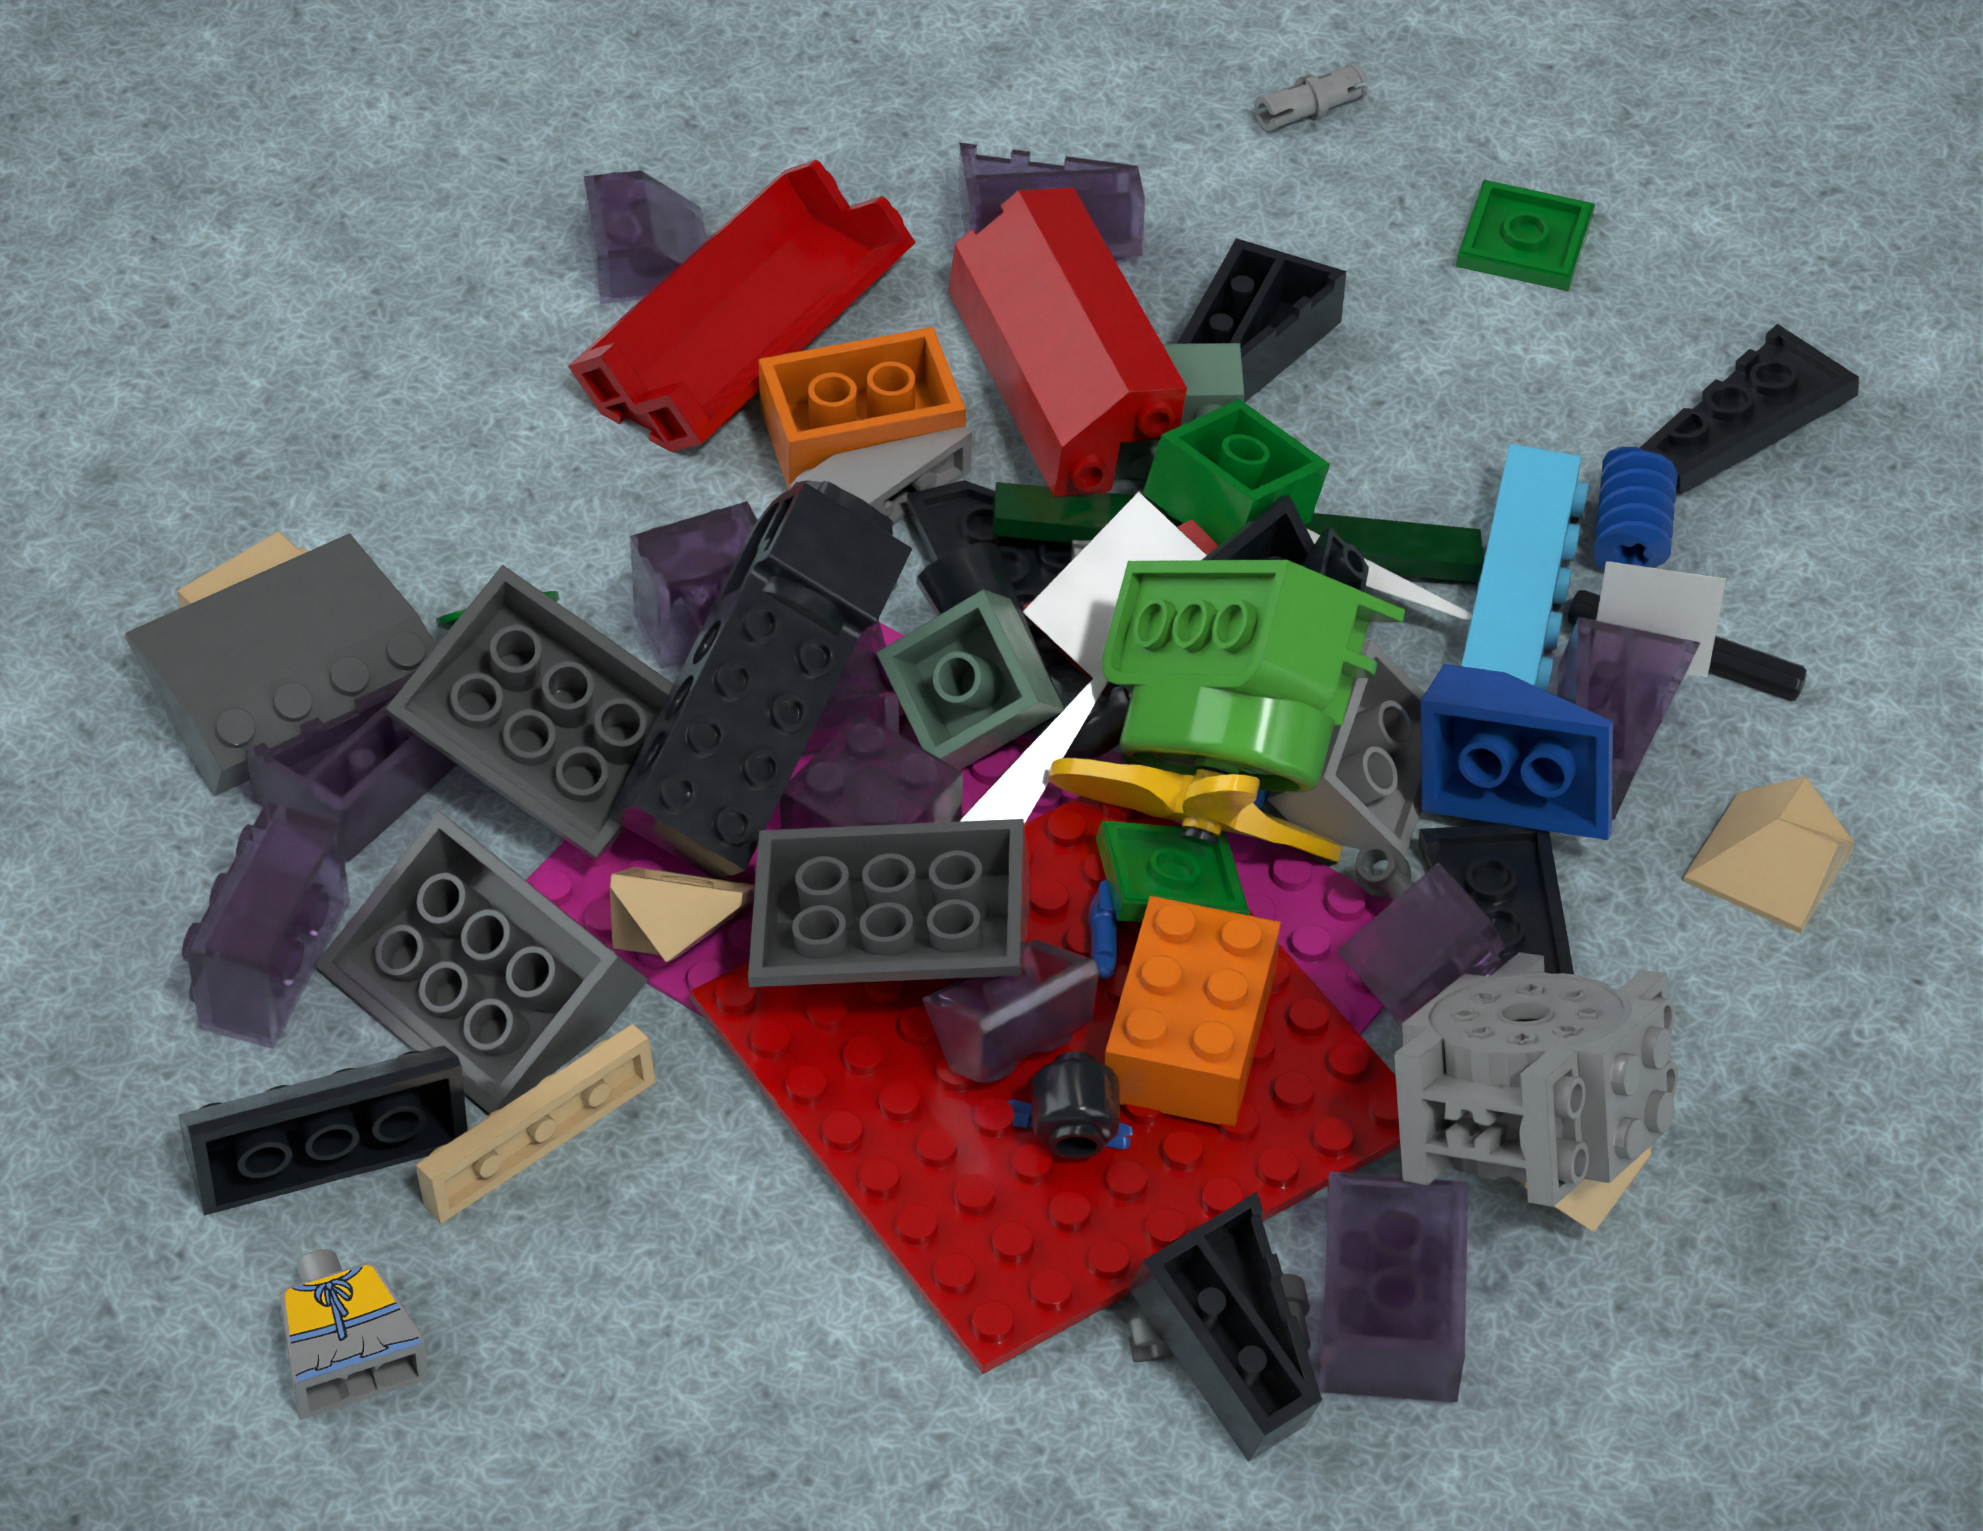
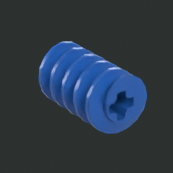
M1619 447L1609 450L1602 460L1593 558L1602 571H1605L1606 561L1656 568L1664 564L1670 557L1678 471L1673 462L1663 455L1638 447Z

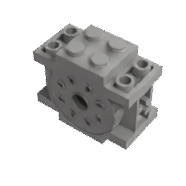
M1519 952L1490 977L1463 974L1402 1023L1403 1047L1394 1053L1403 1181L1429 1185L1453 1164V1169L1462 1173L1473 1171L1480 1178L1498 1180L1501 1177H1510L1515 1182H1527L1528 1203L1551 1207L1560 1202L1584 1179L1611 1183L1669 1129L1673 1120V1097L1678 1084V1069L1676 1064L1671 1062L1670 1034L1675 1022V1006L1673 1001L1668 999L1667 973L1641 970L1619 990H1614L1608 984L1596 979H1586L1579 975L1565 973H1545L1544 956Z

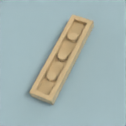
M634 1024L629 1025L611 1038L599 1042L591 1051L556 1074L547 1076L536 1087L502 1109L490 1113L482 1122L447 1145L435 1149L427 1158L415 1165L424 1207L442 1224L656 1083L649 1037Z

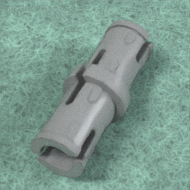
M1350 63L1341 69L1318 77L1311 74L1299 77L1295 81V85L1257 97L1254 108L1260 109L1266 106L1268 109L1256 112V118L1266 131H1273L1280 126L1307 116H1311L1312 120L1324 117L1328 109L1354 99L1364 98L1367 95L1368 87L1363 85L1355 88L1354 85L1367 82L1366 76L1361 67L1356 63Z

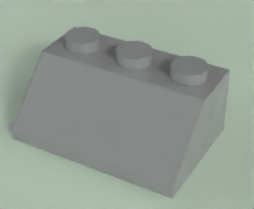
M1370 639L1363 643L1361 654L1378 663L1375 676L1373 678H1354L1343 724L1334 726L1319 784L1315 789L1308 792L1270 791L1267 800L1289 822L1331 839L1340 845L1361 850L1368 844L1380 843L1396 848L1406 857L1422 808L1421 698L1425 693Z

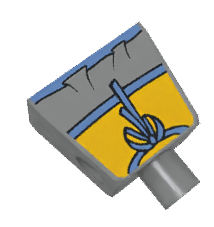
M329 1249L310 1252L298 1262L297 1271L302 1283L286 1287L280 1293V1301L297 1413L300 1420L429 1380L425 1342L422 1334L377 1265L366 1262L342 1270L336 1253Z

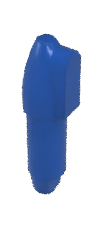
M1104 880L1099 884L1088 911L1090 959L1093 972L1099 979H1109L1114 974L1115 965L1117 964V929L1119 928V921H1117L1107 880Z

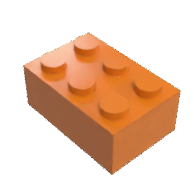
M934 327L759 359L760 412L788 490L789 485L802 472L815 468L834 454L933 432L965 427L966 408Z
M1150 896L1105 1051V1065L1109 1066L1119 1079L1120 1104L1124 1105L1126 1103L1160 1110L1161 1113L1219 1125L1221 1123L1232 1126L1236 1125L1276 974L1281 922Z

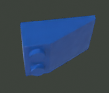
M1444 664L1421 698L1422 812L1609 840L1612 834L1613 721L1508 673Z

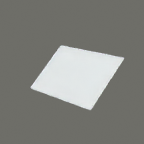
M1138 492L1036 597L1023 613L1094 678L1098 673L1103 672V652L1127 562L1202 560L1207 555Z

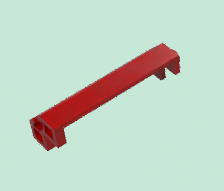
M818 160L786 169L569 364L568 367L601 415L618 424H621L626 418L633 420L651 430L649 441L670 452L702 444L759 391V359L801 351L916 242L905 227L899 212L892 207L885 197L880 196L849 206L839 191L834 177L826 171Z
M1074 187L1018 190L1000 205L1004 211L979 233L972 229L955 243L948 294L1053 497L1107 493L1113 487L1120 443L1160 440L1162 434L1181 425L1187 387Z

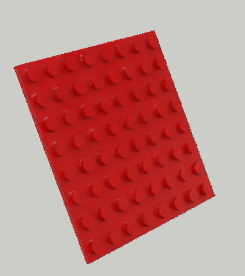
M1082 796L1024 824L1030 870L1029 924L1020 976L750 987L748 981V961L690 990V999L982 1374L1131 1294L1129 1287L1143 1260L1252 1194L1258 1192L1263 1208L1261 1216L1263 1222L1401 1146L1396 1075L1280 944L1276 974L1235 1126L1223 1123L1219 1125L1161 1113L1160 1110L1126 1103L1124 1105L1120 1104V1122L1129 1124L1133 1128V1135L1125 1136L1131 1139L1128 1149H1117L1104 1145L1100 1153L1082 1159L1060 1157L1052 1153L1049 1146L1042 1144L1033 1134L1032 1127L1025 1129L1013 1126L1014 1109L1008 1100L1015 1099L1032 1103L1031 1087L1033 1076L1043 1066L1053 1062L1058 1055L1074 1051L1084 1052L1092 1055L1095 1061L1105 1064V1051L1142 922L1119 921V928L1117 929V964L1115 965L1114 974L1109 979L1097 978L1093 972L1090 959L1088 911L1099 884L1107 880L1096 842L1101 821L1176 827L1168 819L1152 817L1136 810L1098 802ZM1249 910V912H1250L1249 916H1254V917H1256V916Z

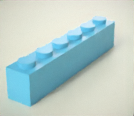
M1509 444L1461 666L1505 672L1548 692L1554 658L1544 657L1543 652L1544 648L1557 649L1563 613L1553 612L1552 608L1553 603L1566 605L1572 569L1563 568L1561 564L1562 560L1573 562L1575 560L1581 525L1570 524L1571 516L1583 518L1589 482L1578 481L1582 456Z

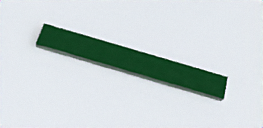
M996 482L993 500V535L1072 543V540H1093L1135 495L1099 493L1053 497L1049 487ZM1144 496L1176 527L1183 524L1181 521L1170 517L1162 507ZM1313 513L1310 523L1305 525L1307 529L1318 535H1321L1322 531L1330 527L1346 544L1356 547L1365 559L1396 575L1480 582L1484 564L1481 529Z

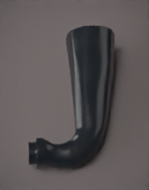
M978 542L956 549L925 567L917 576L916 584L936 616L941 615L983 589L1010 598L1054 686L1023 615L1002 552L997 545L988 542ZM1121 686L1114 688L1105 705L1087 716L1063 758L1092 760L1117 747L1120 744V737L1132 691ZM1062 712L1027 731L1022 736L1032 744Z

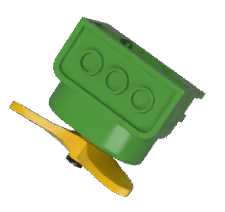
M1289 560L1128 561L1103 652L1102 670L1108 682L1132 691L1120 737V746L1127 756L1143 765L1061 758L1051 763L1047 779L1059 788L1075 795L1136 810L1156 818L1183 822L1182 827L1184 829H1181L1179 836L1198 844L1217 846L1219 840L1217 837L1220 836L1222 830L1268 842L1288 845L1309 854L1339 862L1343 849L1342 845L1291 822L1264 813L1253 802L1256 800L1258 791L1301 793L1311 791L1317 787L1321 779L1334 726L1343 724L1354 678H1373L1375 676L1378 663L1361 654L1368 623L1403 622L1405 609Z

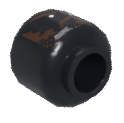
M1066 1052L1058 1055L1053 1062L1043 1066L1033 1076L1031 1087L1032 1131L1042 1144L1049 1146L1052 1153L1070 1159L1092 1157L1103 1150V1146L1108 1144L1119 1133V1079L1109 1066L1095 1061L1094 1057L1088 1053Z

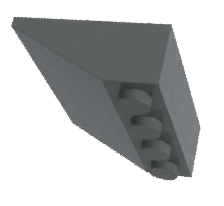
M350 533L125 633L126 641L214 796L388 717L389 715L385 713V708L436 647L418 613Z
M502 565L385 708V713L594 861H597L627 829L609 818L608 815L674 684L509 568Z
M440 811L436 813L314 964L415 1051H424L444 1045L458 1055L462 1066L464 1093L489 1114L502 1109L536 1087L544 1078L553 1074L606 1033L649 980Z
M1024 819L759 831L748 972L749 986L763 987L1020 976L1029 924L1030 870Z

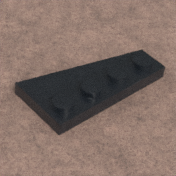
M1776 324L1766 333L1765 344L1759 350L1748 349L1736 360L1735 371L1723 382L1715 379L1702 391V401L1693 409L1683 408L1640 448L1663 455L1673 462L1678 471L1676 492L1682 494L1858 396L1859 376L1784 327Z
M1507 824L1419 829V849L1455 923L1467 934L1474 933L1483 937L1493 950L1494 959H1491L1481 948L1476 946L1468 947L1481 976L1490 977L1519 952L1544 956L1545 973L1574 975L1549 831Z

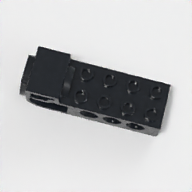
M806 480L795 482L790 490L782 493L771 502L747 537L608 815L609 818L712 878L724 879L746 870L758 846L759 831L766 829L858 638L866 628L875 625L912 551L910 546L892 536L893 521L880 513L863 499L828 481Z

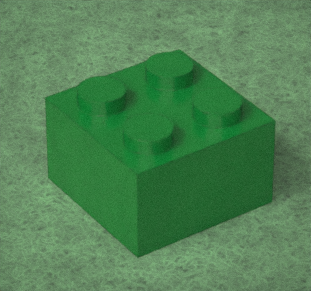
M1238 399L1162 434L1143 494L1162 507L1170 517L1182 523L1193 519L1219 546L1283 495H1290L1304 525L1310 523L1330 463Z

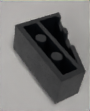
M1236 238L1177 344L1240 343L1245 403L1341 323L1347 271Z
M1258 1192L1143 1260L1129 1287L1132 1295L1248 1462L1305 1427L1322 1401L1297 1317L1291 1315L1280 1280L1283 1272L1277 1253L1272 1254L1261 1219L1263 1208Z

